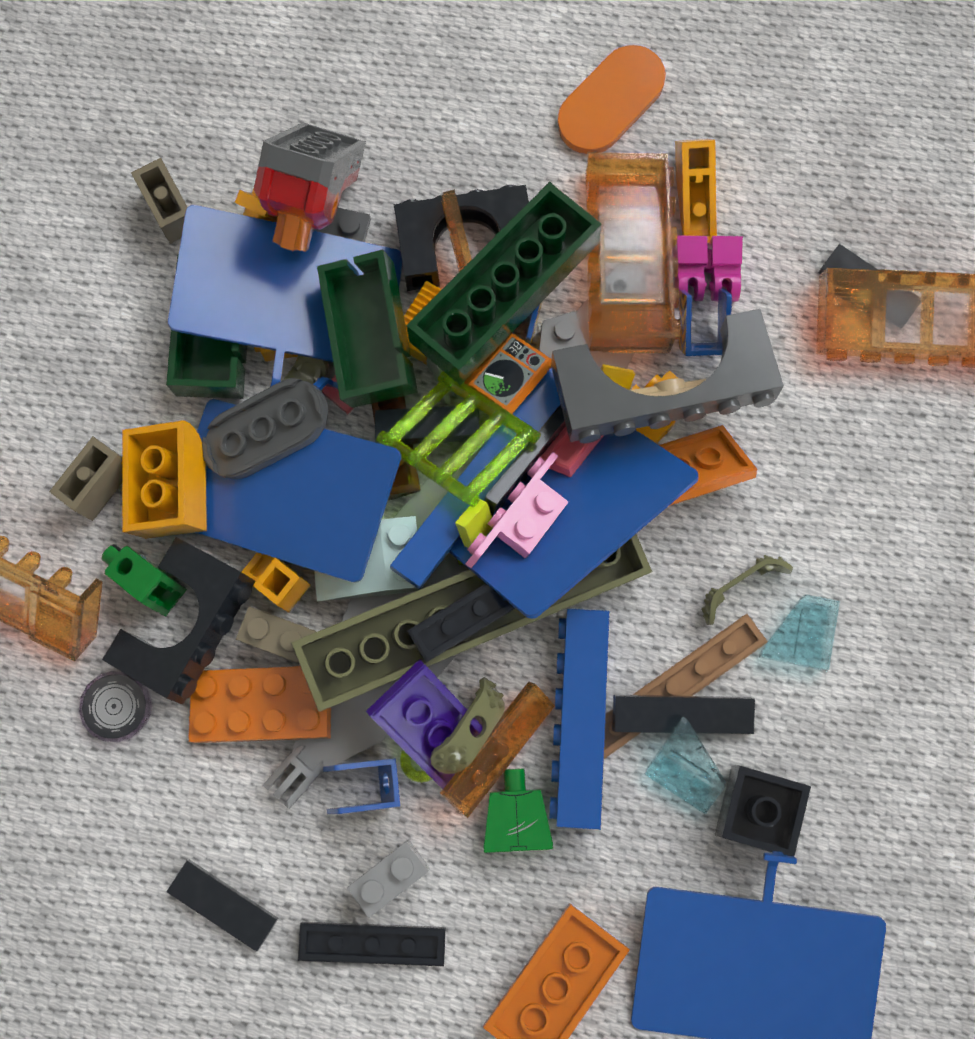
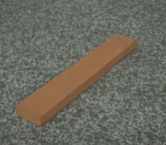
M745 614L633 695L693 696L768 641L749 615ZM613 709L605 714L604 759L640 734L638 732L612 731Z

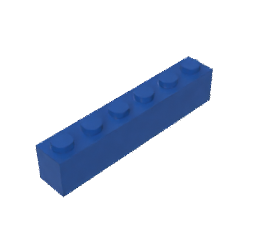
M567 609L566 618H559L558 639H565L564 653H557L556 674H563V688H556L555 710H561V724H554L553 746H560L559 760H552L551 782H558L557 797H550L549 819H556V827L601 830L610 611Z

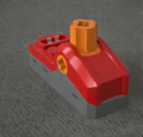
M304 122L263 141L253 190L268 215L278 217L273 237L274 243L292 251L306 252L309 249L313 228L321 230L332 223L339 206L342 191L357 181L366 141Z

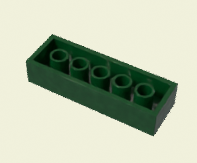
M548 182L406 325L409 342L461 386L599 244L602 223L551 182Z

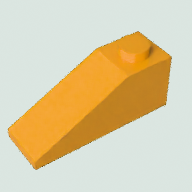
M706 138L675 141L676 182L682 236H707V243H709L712 236H717L715 140Z

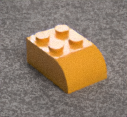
M181 420L122 430V532L149 539L207 531L206 463L203 458V443L198 432L190 423Z

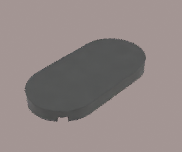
M290 378L222 412L211 421L207 428L209 429L207 437H203L202 450L206 465L222 477L242 479L310 445L321 435L327 423L328 404L324 394L318 387L307 381Z

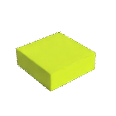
M479 498L474 500L455 522L462 542L467 548L470 547L480 533L486 537L493 529L488 525V522L492 519L489 506L486 501Z

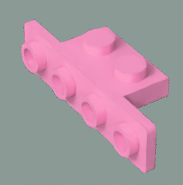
M552 452L546 461L540 457L527 473L532 478L529 483L524 485L520 482L507 498L512 502V505L507 511L500 507L488 522V525L493 528L488 536L485 537L480 533L467 549L473 554L466 563L468 567L472 568L496 536L524 558L531 553L568 504L566 499L540 480L557 459V454Z

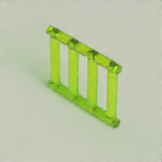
M443 371L438 376L439 383L388 433L381 431L376 440L380 444L398 449L402 460L462 502L475 507L480 500L478 495L529 442L535 444L540 439L541 433L467 384L463 383L460 386ZM450 390L464 399L414 450L400 441ZM475 408L490 416L440 468L426 459ZM502 425L517 434L467 486L452 477Z

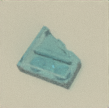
M807 594L803 595L760 651L759 658L828 671L840 601Z
M684 717L680 719L645 771L646 776L704 814L708 812L726 785L724 777L689 721Z

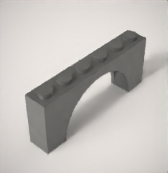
M761 309L726 315L720 329L722 357L719 366L700 385L675 395H644L618 385L598 367L590 353L588 344L552 351L551 368L570 442L580 440V443H591L607 434L615 433L616 436H625L633 433L636 428L650 426L651 429H658L669 425L671 421L685 419L686 422H692L702 419L709 413L719 411L720 414L725 415L736 412L743 406L754 404V407H764L775 402L784 385Z

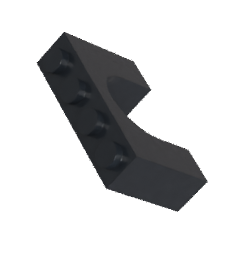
M505 185L500 189L486 191L477 189L466 194L452 196L443 194L432 199L419 201L409 199L402 203L394 204L407 291L420 290L426 281L436 287H440L435 248L440 236L447 229L461 223H477L487 227L496 236L529 203L526 185Z
M175 537L158 567L187 583L194 590L199 604L198 618L194 628L184 640L166 648H157L140 637L120 629L102 660L164 698L183 705L186 699L194 693L197 687V680L205 667L213 661L217 646L223 636L231 630L234 617L241 605L249 599L252 587L256 581L241 571Z

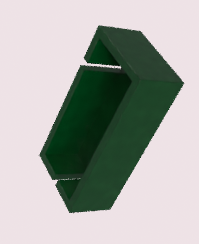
M383 249L353 257L354 264L362 271L363 275H359L357 269L347 259L317 266L340 400L351 408L418 393L413 363L407 358L411 357L395 266L391 258Z
M171 330L167 387L176 397L243 399L245 368L242 363H246L247 345Z

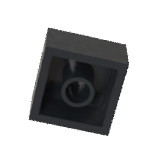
M732 765L714 835L768 852L777 851L787 856H795L811 786L744 766Z

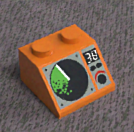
M511 333L461 386L458 383L456 384L476 405H479L481 410L512 415L550 370L551 358Z

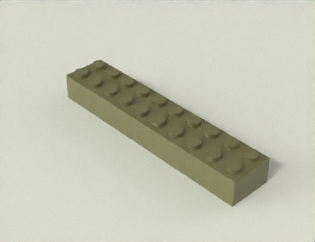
M635 534L540 616L533 619L527 618L515 608L426 663L407 630L484 585L485 582L471 570L291 642V645L317 710L320 712L401 678L419 659L428 667L647 575L652 570L638 536Z

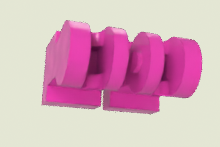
M677 236L673 244L676 301H680V290L688 292V286L694 288V300L703 301L707 286L704 273H711V282H709L708 287L711 292V301L718 302V290L724 286L732 294V302H738L741 293L743 236H712L708 246L707 236Z

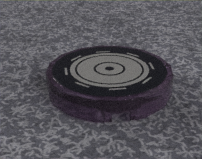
M110 671L98 675L87 684L80 697L79 714L82 724L92 736L102 741L122 742L134 738L140 733L139 731L143 729L151 717L152 699L149 689L123 672Z

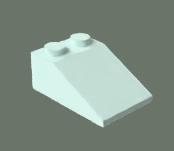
M416 516L381 520L361 581L353 583L314 570L317 602L418 591L419 589L390 569L392 562L417 532Z

